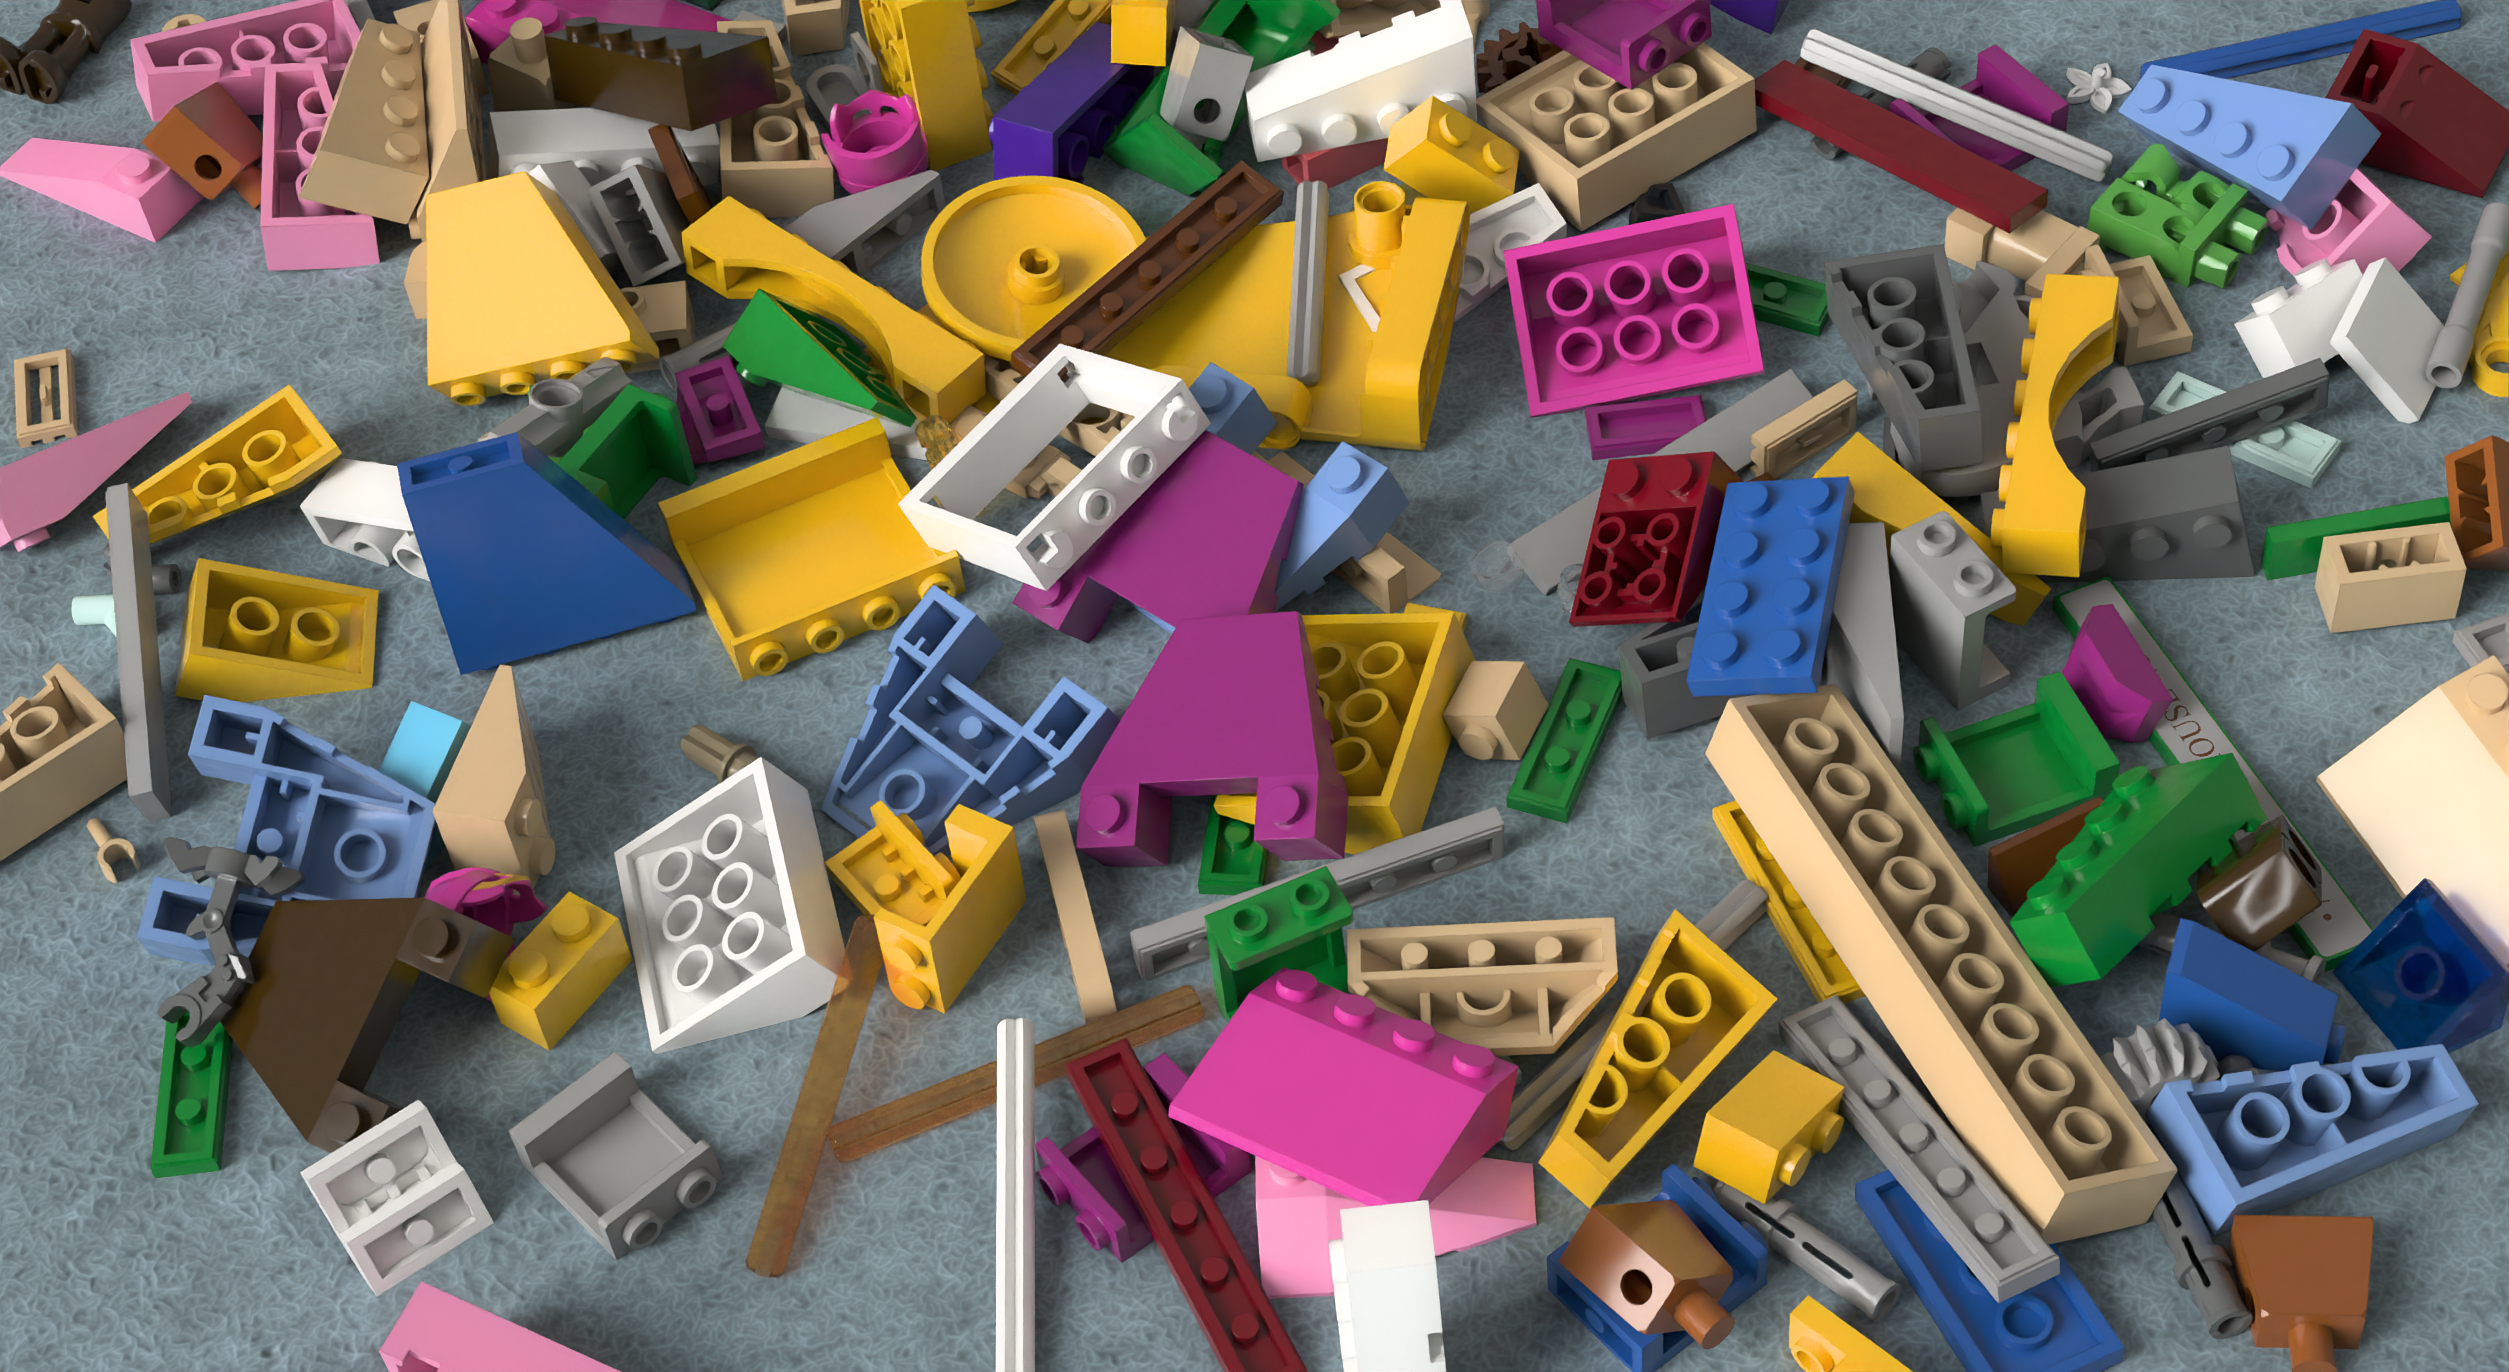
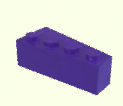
M1096 21L1078 39H1075L1059 57L1049 63L1045 70L1032 82L1023 87L1020 93L1004 108L997 111L993 116L989 128V138L994 143V181L1017 176H1049L1082 184L1084 177L1080 175L1086 166L1089 156L1100 159L1104 153L1102 147L1113 133L1114 125H1119L1153 80L1154 66L1111 63V25Z

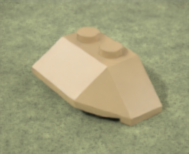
M1614 917L1347 929L1348 989L1351 994L1364 996L1373 1001L1376 1006L1403 1018L1423 1021L1431 1025L1435 1031L1465 1044L1485 1047L1495 1056L1554 1054L1618 980Z

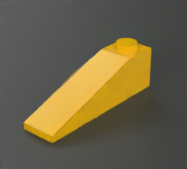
M289 384L132 489L147 513L150 544L295 492L333 466L339 458H343V455L333 439ZM105 507L93 515V518L109 539L107 509Z
M1856 432L1813 476V478L1849 476L1855 492L1849 523L1884 522L1888 567L1890 566L1892 534L1938 512L1945 511L2016 587L2015 600L1989 614L2006 622L2024 626L2051 591V588L2034 574L2004 573L2001 547L1991 546V539L1859 432Z

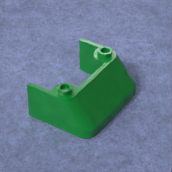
M1213 0L1191 29L1234 40L1254 57L1250 72H1253L1310 50L1313 52L1316 45L1310 39L1315 32L1335 20L1341 10L1330 0ZM1173 52L1166 62V67L1162 66L1102 147V151L1119 165L1186 196L1191 195L1197 190L1202 194L1219 179L1224 171V168L1218 162L1223 155L1220 149L1226 141L1207 137L1202 153L1179 134L1175 128L1171 127L1160 115ZM1243 93L1228 138L1245 117ZM1204 99L1196 104L1194 110L1203 104Z

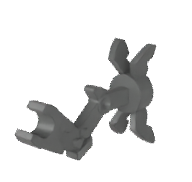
M168 837L164 841V846L170 860L178 871L183 874L191 872L194 880L199 884L210 877L216 879L206 911L196 916L186 931V935L194 940L207 937L215 960V968L207 975L196 979L176 995L169 997L161 1004L157 1011V1014L162 1019L171 1024L180 1020L184 1014L190 1013L188 1024L175 1037L179 1042L192 1048L200 1045L208 1037L212 1029L232 1009L229 1001L242 982L255 983L249 958L239 954L230 930V919L241 887L252 888L254 885L258 888L262 887L271 896L277 898L290 893L302 885L305 881V876L295 869L282 867V860L275 856H266L261 861L256 855H249L225 847H208L203 845L192 849L189 842Z

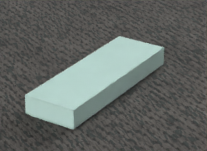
M2177 371L2149 407L2148 419H2156L2226 393V391ZM2293 420L2226 446H2230L2231 455L2312 489L2340 451L2341 440Z

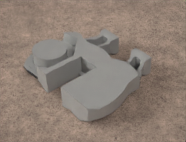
M1981 261L1976 262L1975 271L1969 279L1959 284L1952 280L1981 410L1984 463L1921 472L1891 421L1890 433L1895 443V452L1899 457L1900 464L1902 460L1905 470L1937 496L1981 495V493L1999 490L2001 466L2013 464V459H2007L2006 456L2007 431L2009 422H2020L2021 416H2014L2015 386L2017 379L2027 380L2028 375L2021 373L2022 346L2024 338H2035V334H2029L2028 321L2031 298L2037 297L2015 295L2013 275L2006 269ZM2126 366L2111 368L2099 385L2084 393L2077 391L2057 419L2052 437L2055 447L2068 469H2075L2080 466L2089 456V443L2141 424L2145 404ZM1867 381L1868 392L1871 400H1879L1875 392L1873 391L1872 387L1870 386L1869 382Z

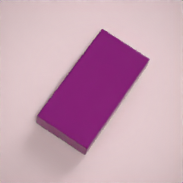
M1702 395L1584 408V418L1592 460L1654 454L1707 421Z

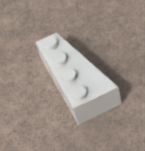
M1439 0L1441 8L1415 17L1413 10L1391 18L1393 26L1363 38L1359 31L1339 38V43L1333 49L1324 53L1314 55L1308 50L1250 72L1243 90L1245 117L1257 161L1262 162L1389 138L1390 127L1432 96H1435L1476 122L1473 35L1461 0Z
M595 108L490 112L488 180L523 171L529 174L539 164L570 160L575 163L591 186L637 164L665 173L648 132V129L659 124ZM715 123L694 131L671 127L703 186L718 183L720 140Z
M339 458L300 505V508L322 543L387 567L395 559L411 575L430 581L402 497L397 466L379 464L373 461L365 462Z
M1428 1200L1340 1209L1343 1238L1328 1240L1344 1372H1446L1437 1268Z

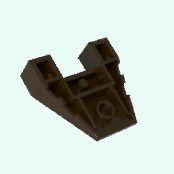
M425 897L276 901L248 957L255 983L242 982L229 1001L232 1009L220 1022L305 1140L324 1151L332 1153L404 1109L364 1088L420 971L427 972L450 984L487 998L515 938Z

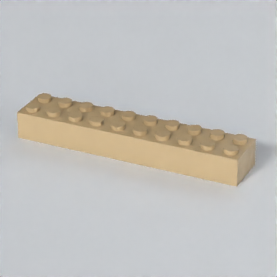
M1837 684L1818 686L1817 693L1759 694L1730 698L1705 755L1969 1152L2048 1245L2145 1224L2178 1171L2177 1167Z

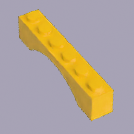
M727 196L681 232L687 274L727 299H752L760 288L843 326L861 340L880 361L892 384V388L898 392L917 419L937 432L941 433L969 405H974L986 394L984 353L980 352L973 343L965 339H959L938 326L928 315L917 313L893 298L886 289L872 285L851 272L844 263L832 260L812 248L802 237L790 234L767 220L760 211L748 208L732 197Z
M2046 274L2042 298H2031L2028 330L2029 334H2035V338H2024L2021 357V373L2028 375L2027 380L2017 379L2014 394V416H2021L2020 422H2009L2007 431L2006 456L2007 459H2013V464L2002 465L1999 478V502H2006L2005 509L1994 508L1991 524V546L2002 547L2004 573L2064 577L2080 576L2086 538V488L2067 468L2055 447L2052 435L2057 419L2071 397L2091 377L2113 363L2119 326V277Z

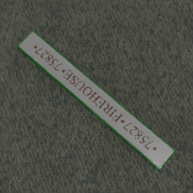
M2107 576L2054 596L2052 609L2074 639H2076L2092 606L2113 604L2173 698L2172 703L2148 738L2166 765L2172 766L2233 753L2268 818L2257 829L2282 815L2314 857L2322 871V905L2287 929L2310 960L2314 955L2326 959L2325 973L2379 951L2381 942L2379 935L2111 578ZM2238 830L2228 841L2232 845L2252 832L2245 833L2244 830Z

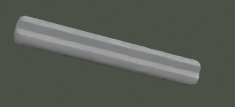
M1319 180L1301 182L1297 187L1287 374L1306 386H1314L1318 383L1321 370L1330 194L1327 191L1326 183Z

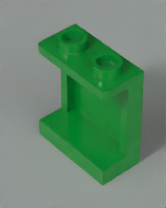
M630 384L623 389L557 464L623 519L627 517L661 477H668L690 487L697 480L677 405L661 393H650Z
M2061 671L2037 679L2036 697L2033 704L1947 733L1942 731L1933 716L1921 720L1919 744L1913 748V759L1919 776L1925 783L1934 781L1942 793L1941 806L1949 826L1953 830L1963 828L1973 847L2035 827L2093 798L2101 797L2104 801L2113 790L2112 783L2118 777L2120 762Z
M1327 866L1204 916L1217 1005L1227 1023L1247 995L1283 967L1290 970L1305 971L1313 975L1318 982L1351 994L1348 989V966L1345 958L1342 927L1353 922V910Z

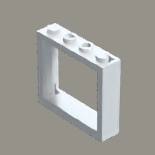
M1059 344L898 505L928 547L944 553L956 550L960 559L1047 591L1211 425V422L1182 379ZM1064 366L1067 368V375L1069 376L1065 383L1057 374ZM1089 403L1136 416L1018 536L973 520ZM933 498L940 508L927 503ZM1039 536L1043 543L1034 553L1028 551L1026 547Z

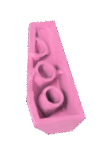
M31 138L0 166V176L155 243L204 198L201 193L152 151L144 149Z
M2358 167L2312 230L2273 209L2265 213L2266 218L2269 220L2268 225L2274 231H2277L2280 247L2276 250L2280 263L2293 276L2304 267L2325 258L2330 266L2355 259L2364 275L2370 263L2386 257L2399 272L2432 238L2424 228Z
M185 392L0 467V548L14 543L17 551L20 552L50 539L51 537L46 528L65 518L192 403L189 393Z
M1255 1156L1261 1286L1269 1299L1335 1295L1328 1240L1343 1238L1340 1209L1367 1207V1205ZM1481 1157L1429 1204L1435 1257L1454 1250L1462 1252L1537 1226L1533 1164Z

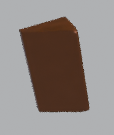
M2101 797L2093 798L1990 847L1987 888L2012 918L2028 899V890L2034 884L2041 881L2056 863L2057 853L2071 843L2085 826V817L2102 804L2103 799Z

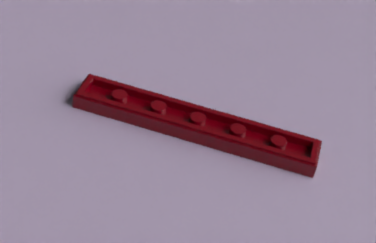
M1785 59L1755 79L1756 106L2009 234L2047 207L2048 189Z
M1124 1038L1066 1063V1075L1223 1371L1308 1372L1171 1118L1168 1117L1165 1107L1128 1039Z

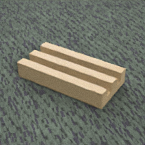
M70 348L14 360L16 431L20 447L33 446L32 442L37 440H43V443L54 442L55 437L65 435L66 439L77 437L74 357ZM54 365L59 366L61 419L54 420L52 366ZM39 369L41 423L32 425L30 371Z
M1843 379L1751 434V443L1756 448L1751 450V460L1755 465L1750 467V472L1756 477L1769 472L1774 479H1777L1855 432L1858 390Z

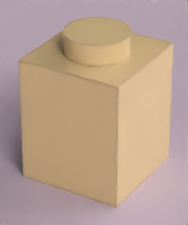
M1472 661L1442 716L1465 755L1479 760H1520L1549 705L1525 661Z

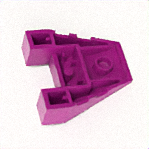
M1205 430L1047 591L1023 583L1012 604L1054 629L1086 643H1089L1097 636L1119 595L1175 628L1181 619L1275 613L1279 597L1274 595L1280 563L1281 560L1287 561L1304 484Z
M1299 612L1189 618L1179 621L1081 786L1076 849L1106 867L1167 866L1172 797L1257 793L1254 828L1255 842L1284 861L1344 859L1348 792L1344 777L1339 774L1331 745L1334 742L1330 722L1324 718L1317 691L1320 688L1303 618Z

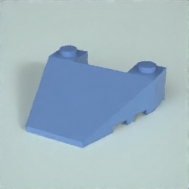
M1212 362L1207 365L1189 388L1211 422V425L1206 430L1252 455L1277 424L1254 387ZM1344 441L1340 443L1305 488L1303 487L1287 561L1281 560L1274 595L1279 597L1276 611L1303 591L1311 595L1326 584L1323 577L1350 557L1358 561L1373 550L1410 503L1386 466ZM1125 599V603L1169 633L1172 634L1175 630V627Z
M933 585L895 632L887 650L892 657L880 686L873 684L865 702L870 708L857 739L850 737L820 809L854 836L860 838L869 830L837 807V803L840 802L874 828L876 825L870 807L881 800L896 817L904 812L913 820L924 837L925 844L923 846L933 856L941 852L948 857L951 855L945 821L958 804L1012 826L1080 793L1083 782L1120 720L1106 705L1065 676L1061 678L1023 727L980 697L969 687L1004 643L977 614Z
M204 695L188 756L201 775L251 785L234 850L249 855H256L261 861L266 856H275L282 860V867L295 869L305 876V881L302 885L290 893L277 898L271 896L262 887L258 888L255 885L252 888L241 887L230 919V930L239 954L249 957L276 901L417 898L436 826V819L432 812L436 803L371 766L366 767L338 751L336 746L322 738L314 737L287 722L285 717L267 707ZM154 876L137 934L138 940L151 955L214 966L215 960L207 937L194 940L186 935L189 924L196 916L206 911L214 888Z

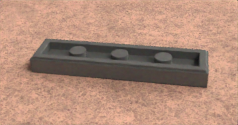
M2317 358L2089 443L2091 472L2223 447L2326 409L2328 407L2329 373L2321 358Z

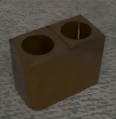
M2282 815L2232 844L2233 851L2217 865L2209 867L2206 863L2198 870L2197 895L2207 913L2226 938L2254 952L2322 905L2321 868Z

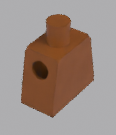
M218 82L175 105L141 141L206 199L213 201L233 188L254 210L261 205L262 171L257 166L262 162L263 134Z
M2491 435L2444 456L2451 528L2466 568L2509 571V442Z
M1674 1200L1592 1206L1559 1259V1262L1565 1269L1632 1327L1646 1335L1685 1330L1703 1349L1708 1350L1720 1344L1734 1327L1735 1319L1718 1303L1733 1280V1269Z
M2234 1215L2228 1244V1256L2232 1263L2231 1268L2239 1294L2253 1317L2249 1328L2255 1347L2289 1348L2292 1372H2337L2334 1349H2358L2367 1313L2374 1230L2373 1217Z

